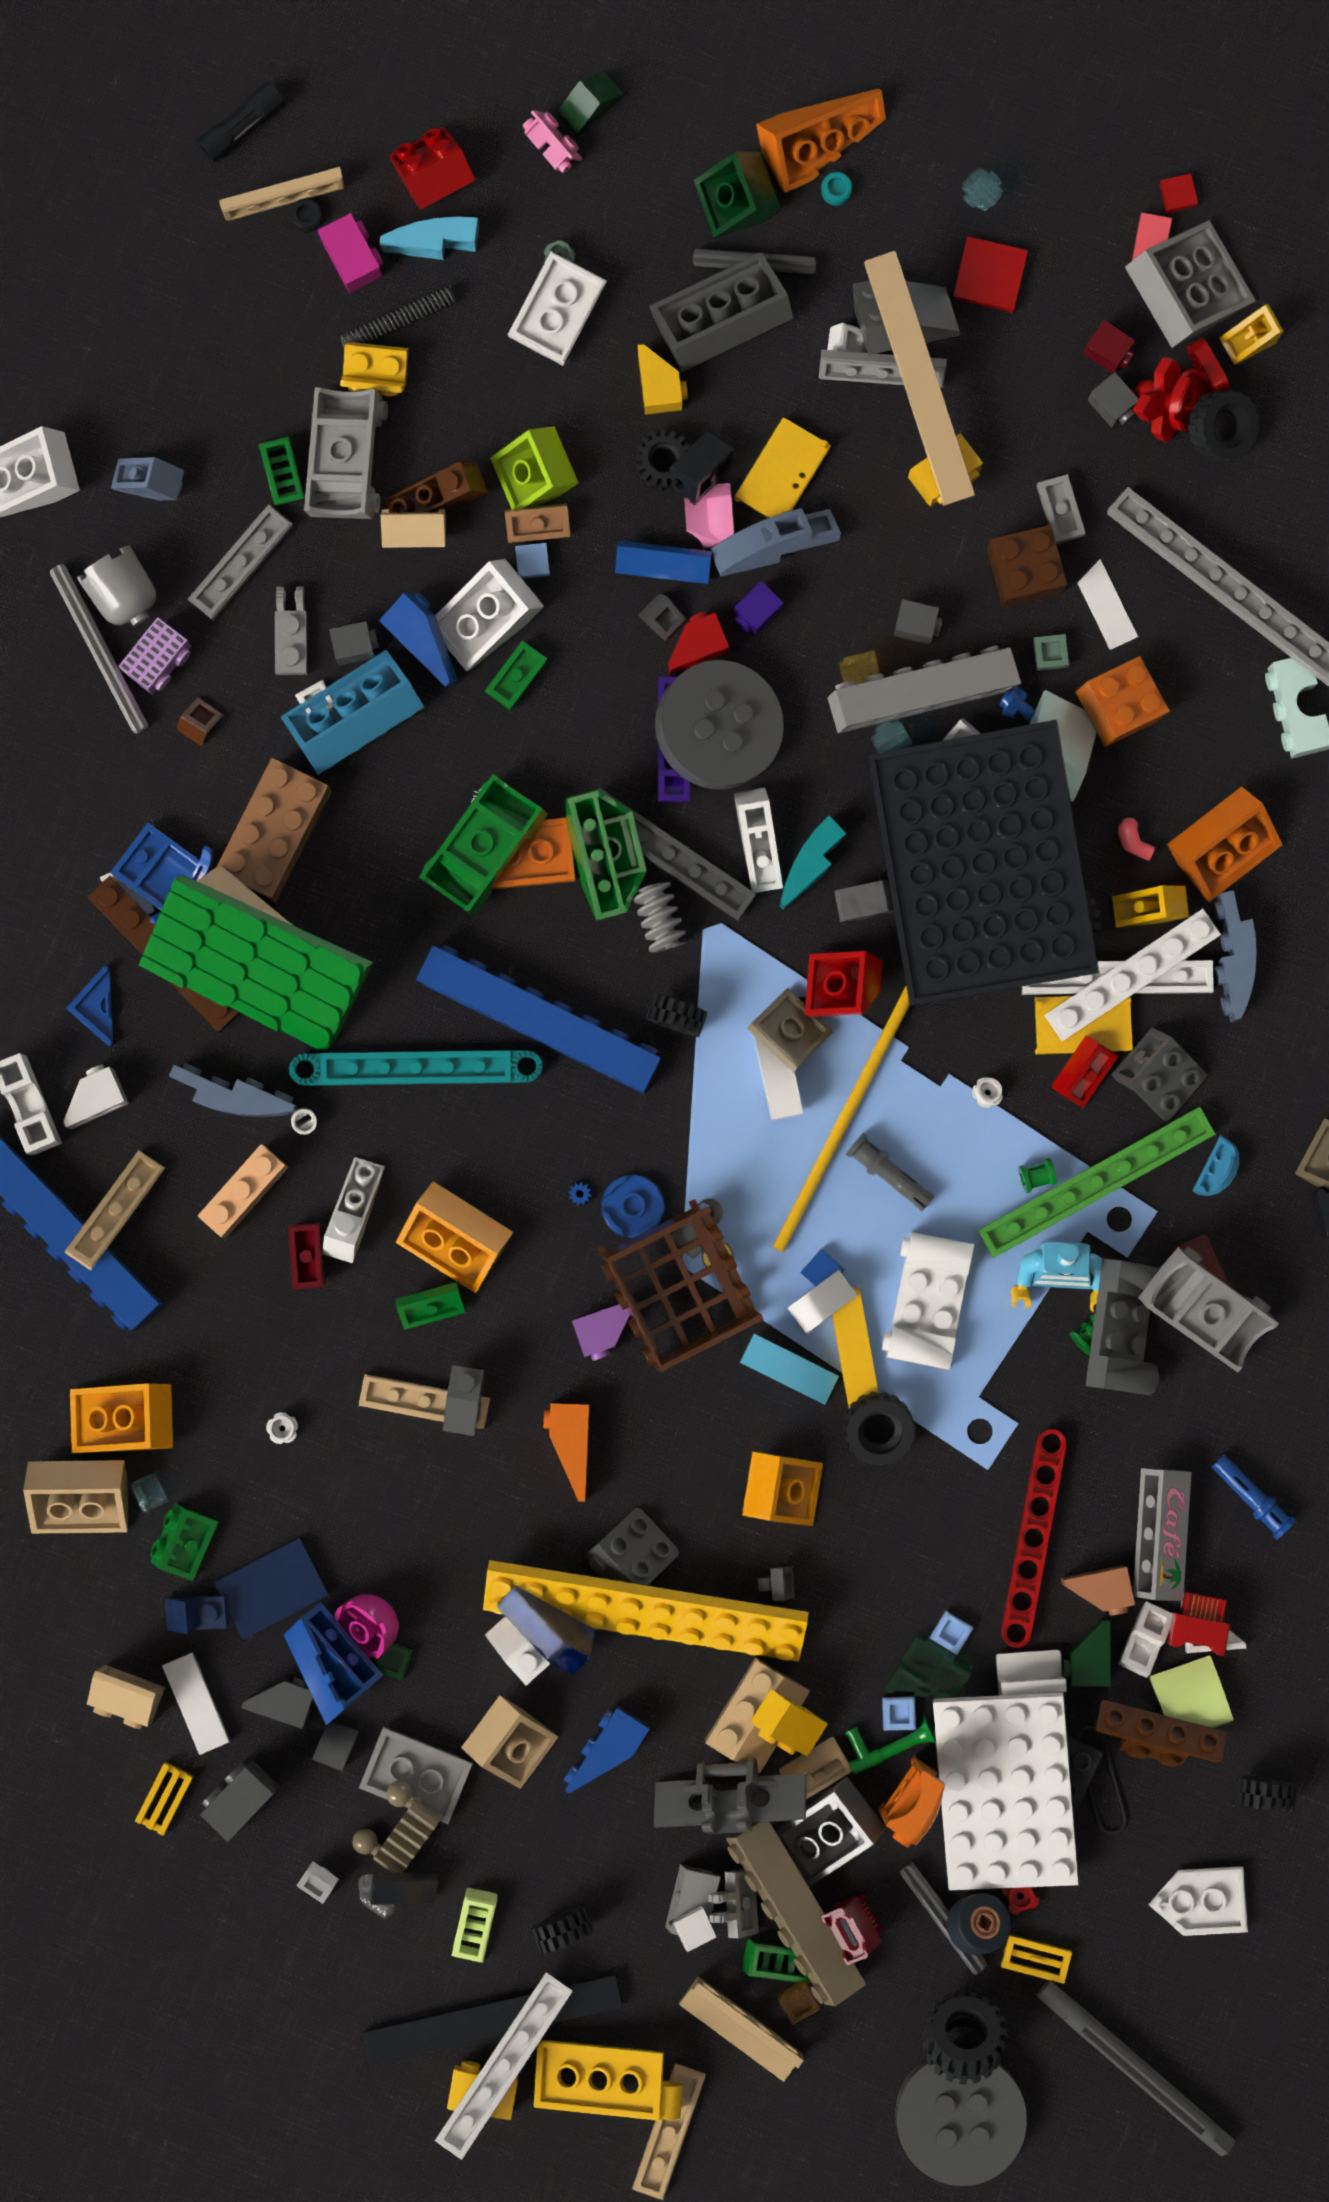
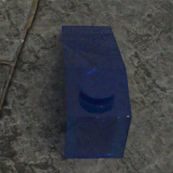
M515 1586L498 1602L497 1608L548 1662L573 1675L591 1659L595 1629L518 1586Z

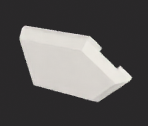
M1243 1866L1178 1870L1148 1904L1183 1936L1248 1932Z

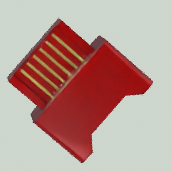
M1184 1592L1181 1614L1173 1612L1167 1644L1180 1647L1187 1642L1208 1646L1212 1653L1225 1656L1230 1624L1223 1622L1227 1600Z

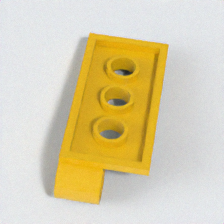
M540 2040L537 2045L534 2108L658 2121L677 2120L681 2118L683 2084L674 2081H663L664 2053L551 2040ZM563 2068H570L574 2071L576 2075L574 2085H566L562 2081L561 2072ZM595 2071H601L606 2075L607 2085L604 2089L597 2088L593 2084L592 2075ZM626 2074H632L637 2078L639 2086L636 2092H630L624 2087L623 2079Z

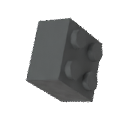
M254 1760L247 1766L241 1762L224 1779L228 1783L226 1788L223 1789L219 1785L202 1802L206 1809L200 1816L227 1842L280 1787Z

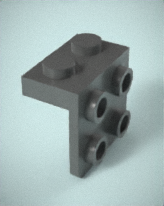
M635 1508L599 1543L584 1555V1558L589 1562L591 1569L604 1579L648 1586L679 1555V1550L642 1509Z

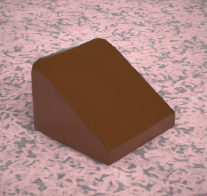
M197 697L180 716L177 730L202 746L223 718V714Z

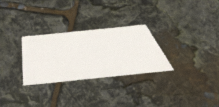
M1099 559L1082 577L1078 585L1111 650L1137 638L1138 635L1101 559Z

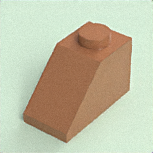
M1124 1565L1061 1578L1062 1585L1100 1610L1109 1611L1110 1616L1127 1613V1607L1135 1605L1128 1569Z

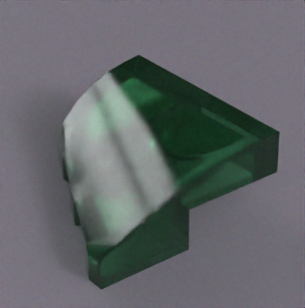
M917 1632L887 1681L884 1690L888 1693H894V1690L914 1692L915 1696L921 1697L935 1695L939 1698H956L972 1674V1665Z

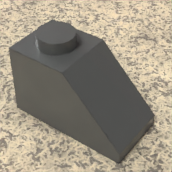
M452 1365L446 1397L443 1431L475 1436L486 1374L484 1370Z
M294 1676L293 1680L286 1679L246 1699L241 1708L303 1729L306 1726L314 1698L305 1679Z

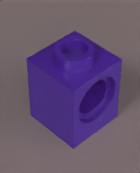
M760 581L734 607V614L737 616L734 620L746 633L751 630L757 635L783 610V602Z

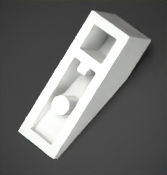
M759 788L734 793L751 891L758 893L783 888L770 802L766 789Z

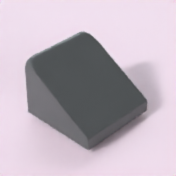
M658 594L639 613V617L664 641L687 619L675 604L663 594Z

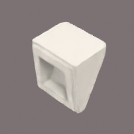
M846 323L832 326L830 328L827 350L866 353L860 328Z

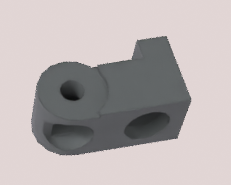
M714 1199L702 1200L699 1204L704 1202L709 1205L712 1210L710 1215L714 1224H719L723 1217L721 1204ZM691 1223L675 1230L671 1235L674 1243L679 1248L698 1239ZM698 1246L686 1252V1254L694 1259L702 1248Z

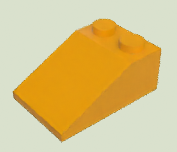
M148 1383L70 1389L72 1453L173 1448L171 1384Z

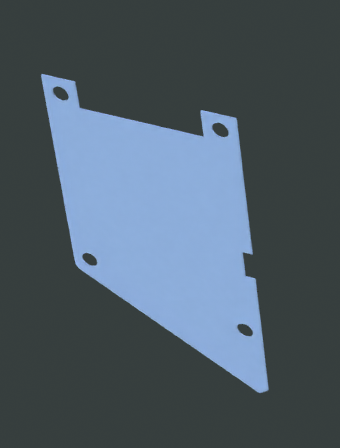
M722 923L703 929L698 1008L707 1011V1016L700 1037H696L685 1212L692 1209L689 1201L693 1199L696 1200L697 1204L708 1198L714 1199L721 1204L723 1217L716 1226L724 1237L722 1241L727 1243L733 1251L734 1260L737 1264L736 1270L742 1282L747 1285L751 1293L749 1297L755 1310L762 1314L763 1321L842 1373L832 1315L806 1334L787 1309L815 1288L800 1272L820 1249L826 1252L845 1269L842 1274L852 1288L860 1287L878 1392L881 1393L883 1391L889 1395H896L901 1402L904 1401L907 1405L913 1421L988 1470L1019 1423L979 1398V1396L1051 1288L1028 1287L1031 1306L1025 1309L1024 1299H1020L1016 1302L1014 1308L1010 1291L1014 1286L1018 1285L1016 1279L1021 1259L1024 1255L1035 1251L1043 1242L1080 1243L1087 1232L1128 1258L1158 1211L1120 1187L997 1257L992 1258L977 1230L1089 1169L1090 1166L999 1106L981 1107L972 1096V1088L952 1075L948 1074L941 1086L932 1082L901 1061L909 1047L893 1037L784 1253L773 1248L795 1201L883 1030L861 1015L818 1016L833 1033L795 1070L803 1115L771 1121L754 1035L747 1028L787 988L797 997L806 998L807 979ZM862 1133L866 1134V1139L880 1151L885 1150L888 1152V1159L934 1195L932 1201L922 1212L880 1176L868 1174L866 1172L867 1168L853 1156L848 1157L845 1155ZM1050 1158L1056 1173L1057 1184L1036 1187L1026 1194L1020 1180L1018 1166L1024 1165L1028 1167L1043 1163L1044 1159ZM1115 1207L1127 1209L1132 1217L1130 1227L1123 1232H1116L1107 1224V1215ZM910 1232L974 1244L950 1370L886 1358L887 1351L882 1350L885 1331L891 1332L905 1260L904 1256H900L902 1241L904 1237L909 1238ZM700 1245L701 1251L694 1259L686 1253L682 1254V1260L687 1270L693 1274L706 1268L702 1262V1245ZM714 1272L701 1278L721 1293L724 1292ZM985 1419L991 1424L992 1436L986 1443L976 1444L969 1439L967 1429L973 1420Z

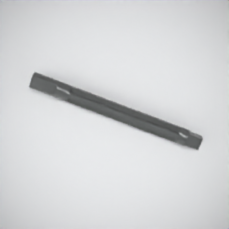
M1051 1980L1045 1982L1040 1987L1036 1997L1061 2017L1072 2029L1218 2155L1224 2156L1230 2152L1236 2141L1217 2123Z

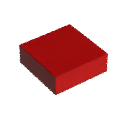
M1191 174L1160 181L1159 185L1166 213L1197 207L1198 200Z

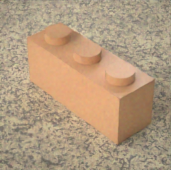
M261 1144L198 1214V1217L220 1237L227 1238L289 1166L266 1146Z

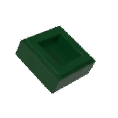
M393 1643L386 1653L375 1660L374 1665L382 1674L402 1681L414 1649Z

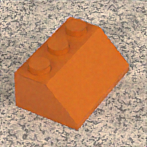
M1241 786L1167 845L1181 870L1205 900L1210 902L1283 844L1263 803Z

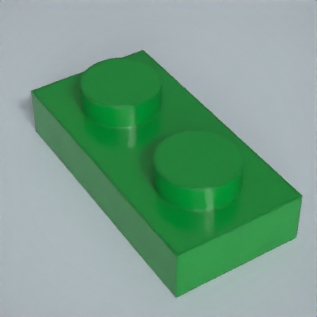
M521 641L489 684L485 693L511 711L546 665L548 659L524 641Z
M457 1282L395 1299L396 1308L404 1330L466 1313Z

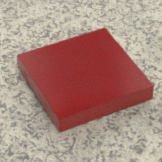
M967 236L953 299L1013 313L1028 250Z

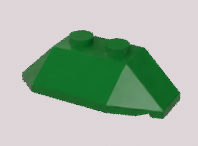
M598 790L567 797V829L580 882L595 919L598 921L626 913L647 872L632 810Z

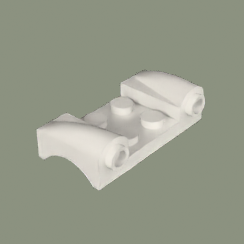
M910 1232L909 1238H903L900 1256H904L905 1260L891 1332L885 1331L882 1343V1350L887 1351L886 1358L950 1370L974 1244Z

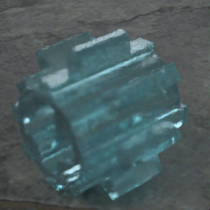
M979 168L974 173H971L963 182L962 189L966 193L963 198L972 208L976 206L981 211L988 210L1002 196L1003 190L999 187L1002 181L993 171L988 173L984 168Z
M898 720L892 723L887 721L876 727V733L871 736V740L879 753L907 748L912 744L907 731Z

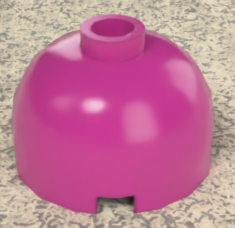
M360 1594L343 1603L334 1614L337 1622L369 1659L371 1657H376L375 1659L380 1658L397 1639L399 1622L396 1613L386 1600L377 1595Z

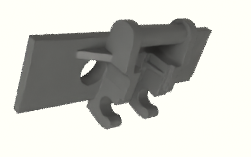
M755 1758L741 1763L707 1765L705 1761L698 1762L696 1780L655 1782L654 1827L702 1825L704 1833L722 1834L752 1832V1822L806 1820L807 1775L758 1776V1764ZM746 1775V1781L737 1784V1790H716L713 1785H710L708 1780L710 1777ZM760 1792H768L770 1794V1800L764 1807L754 1806V1798ZM702 1795V1810H693L691 1808L692 1800L696 1796Z

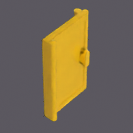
M783 417L736 493L735 501L743 502L768 518L792 511L831 448V445L826 440L819 439Z
M1072 996L1035 997L1036 1055L1074 1053L1086 1035L1092 1037L1113 1052L1133 1050L1131 996L1063 1042L1044 1015Z

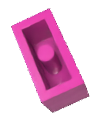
M349 213L318 230L320 240L349 294L382 277L379 266L384 263L376 247L369 248L365 240L369 235L361 220L355 222L352 214Z

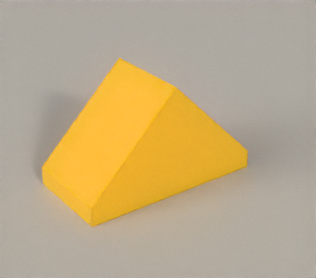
M1265 304L1219 339L1233 364L1236 365L1275 345L1283 333V329L1269 304Z

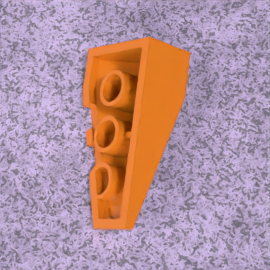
M877 88L799 108L757 123L761 152L783 192L786 193L813 181L820 175L818 172L830 161H837L841 157L840 153L853 142L858 143L886 119L882 90Z

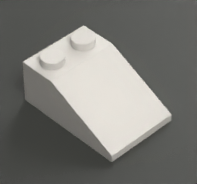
M41 426L0 446V517L55 503L80 491L65 432Z
M500 559L489 561L435 616L446 647L466 671H470L521 630L544 605L507 560Z

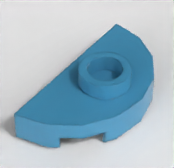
M1220 1135L1193 1189V1192L1197 1195L1211 1196L1220 1193L1230 1185L1237 1174L1239 1152L1236 1146L1222 1135Z

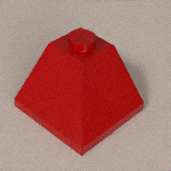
M867 951L809 954L804 1015L806 1017L864 1014L881 992L883 960Z

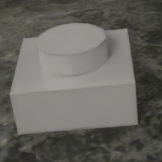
M312 1861L298 1882L297 1887L323 1904L339 1879L332 1875L328 1869Z

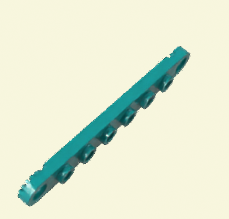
M528 1050L304 1053L294 1057L289 1066L291 1078L302 1086L531 1083L536 1081L543 1071L541 1058L535 1052ZM523 1058H531L536 1062V1070L529 1076L523 1075L518 1071V1064ZM302 1061H310L314 1066V1073L310 1078L302 1079L297 1075V1066Z

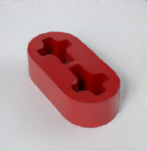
M1200 338L1187 345V353L1195 369L1205 371L1210 379V382H1206V388L1210 389V392L1229 390L1228 379L1208 343L1203 338Z

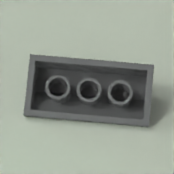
M762 252L649 306L667 349L681 372L793 319L788 294Z

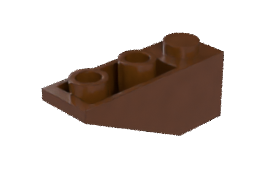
M459 461L384 499L386 508L389 509V513H438L439 509H445L446 512L463 506L487 494L488 490L478 464Z

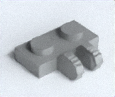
M744 1868L725 1872V1891L708 1894L709 1902L716 1904L726 1902V1912H714L709 1915L711 1923L727 1922L728 1938H742L759 1933L757 1895L744 1878V1875L747 1874Z

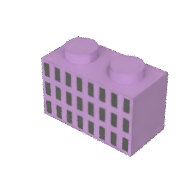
M157 617L118 667L124 674L153 695L157 690L162 691L171 679L169 674L176 665L180 667L186 662L191 653L189 651L191 645L187 639Z

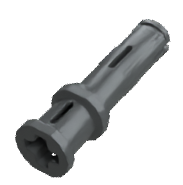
M862 1133L845 1155L848 1157L853 1156L867 1168L866 1172L868 1174L880 1176L922 1212L932 1201L934 1195L888 1159V1152L885 1150L880 1151L866 1139L867 1135Z

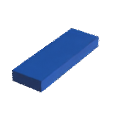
M618 540L615 573L708 584L712 551Z

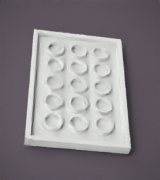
M1063 1692L934 1699L933 1710L939 1779L945 1784L941 1805L949 1890L1078 1885Z

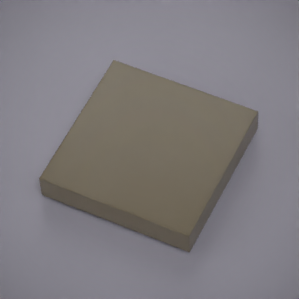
M787 988L747 1029L794 1072L833 1031L818 1016L806 1017L804 1015L805 1004Z

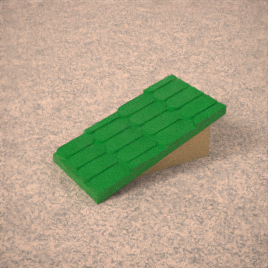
M221 865L196 881L182 874L176 877L171 885V890L164 902L139 966L182 989L187 987L221 1006H230L276 1032L281 1030L315 1049H324L326 1051L330 1049L342 1029L373 962L293 926Z

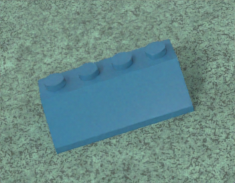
M385 650L329 685L323 691L307 699L304 703L281 716V719L319 775L353 752L360 750L378 736L385 734L400 722L412 717L416 712L423 709L424 706L409 680L388 651ZM328 695L333 700V706L335 707L331 711L325 707L329 705L325 698ZM307 708H310L311 710L309 714H307L306 712Z

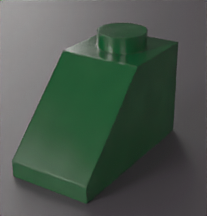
M1099 1619L1068 1650V1659H1063L1062 1671L1063 1677L1068 1678V1683L1071 1686H1111L1109 1620Z

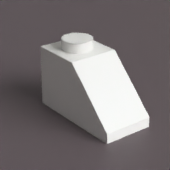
M98 1065L86 1071L87 1077L79 1080L63 1121L66 1128L74 1129L129 1104L113 1068H104V1065Z
M509 1614L485 1634L504 1662L525 1685H528L551 1663L550 1658Z

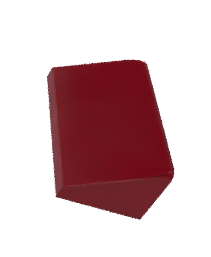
M320 1223L288 1226L293 1290L325 1287Z

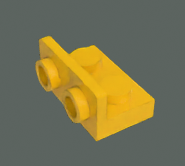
M346 341L343 376L340 386L348 387V390L351 392L376 389L384 396H396L398 393H402L406 387L409 348Z

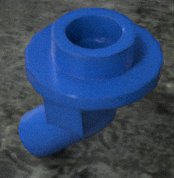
M1015 687L1013 691L1008 689L1000 702V707L1003 708L1002 715L1014 719L1019 712L1029 723L1035 710L1025 702L1027 693L1019 687Z

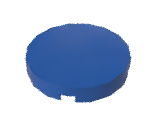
M626 1175L613 1181L605 1190L601 1203L602 1216L608 1227L618 1235L628 1238H635L657 1227L664 1213L663 1195L658 1186L648 1178L638 1175Z

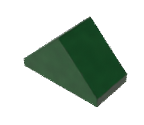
M601 72L579 80L558 109L557 114L579 136L624 97V93L605 72Z

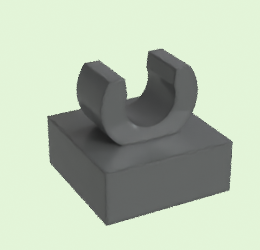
M793 1566L771 1568L770 1577L758 1578V1591H772V1601H785L795 1598Z

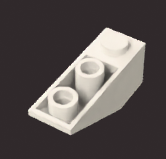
M354 1157L324 1235L322 1254L353 1263L385 1166Z

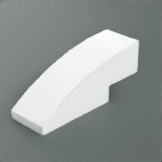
M754 1036L771 1121L803 1115L795 1071L792 1072Z

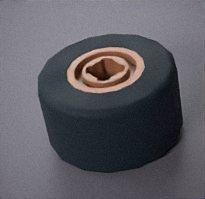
M974 1894L962 1898L953 1905L947 1918V1930L952 1943L960 1951L970 1955L986 1954L1001 1948L1008 1939L1011 1929L1010 1915L1005 1905L997 1897L989 1894Z

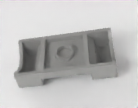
M315 387L304 511L310 517L373 519L374 513L379 512L380 495L375 493V489L371 486L375 429L376 427H381L383 420H387L388 403L383 401L382 396L376 389L343 392Z
M1189 1246L1185 1250L1178 1247L1161 1266L1138 1298L1152 1312L1236 1372H1239L1254 1342L1267 1331L1275 1329L1279 1323L1268 1313L1271 1307L1258 1296H1255L1253 1300L1247 1296L1245 1298L1209 1272L1200 1263L1203 1257Z

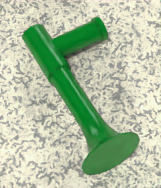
M925 1715L923 1723L916 1731L871 1752L868 1751L858 1731V1726L845 1732L858 1757L849 1762L855 1775L915 1745L927 1742L936 1744V1735Z

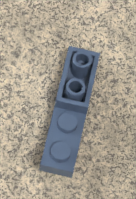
M800 508L765 519L735 533L711 548L712 558L722 577L780 563L782 554L839 541L841 532L830 509L805 515L803 509Z
M1234 891L1219 894L1216 897L1217 902L1213 904L1216 920L1222 921L1224 933H1220L1222 949L1224 952L1228 951L1229 956L1222 957L1217 961L1218 966L1214 967L1217 984L1223 985L1225 997L1221 998V1005L1224 1015H1229L1230 1023L1240 1020L1248 1005L1254 983L1257 954L1253 919L1240 921Z
M184 1063L182 1068L173 1065L169 1077L197 1089L192 1100L193 1102L224 1113L246 1117H274L293 1114L298 1109L296 1105L291 1104L293 1097L278 1090L275 1091L274 1095L263 1091L264 1084L247 1077L245 1082L237 1079L231 1091L228 1089L231 1083L215 1076L212 1077L211 1081L200 1077L202 1070L187 1063Z

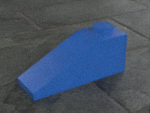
M403 593L379 621L445 687L454 686L458 682V678L436 616L429 609L430 603L419 593Z

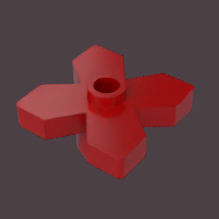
M1162 357L1154 371V380H1143L1137 384L1134 394L1137 396L1138 401L1133 411L1140 419L1148 422L1152 421L1151 432L1157 440L1169 443L1176 431L1170 424L1169 403L1172 391L1177 380L1180 378L1181 367L1174 359Z

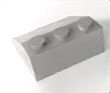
M1210 220L1145 250L1125 266L1171 348L1194 338L1256 302Z

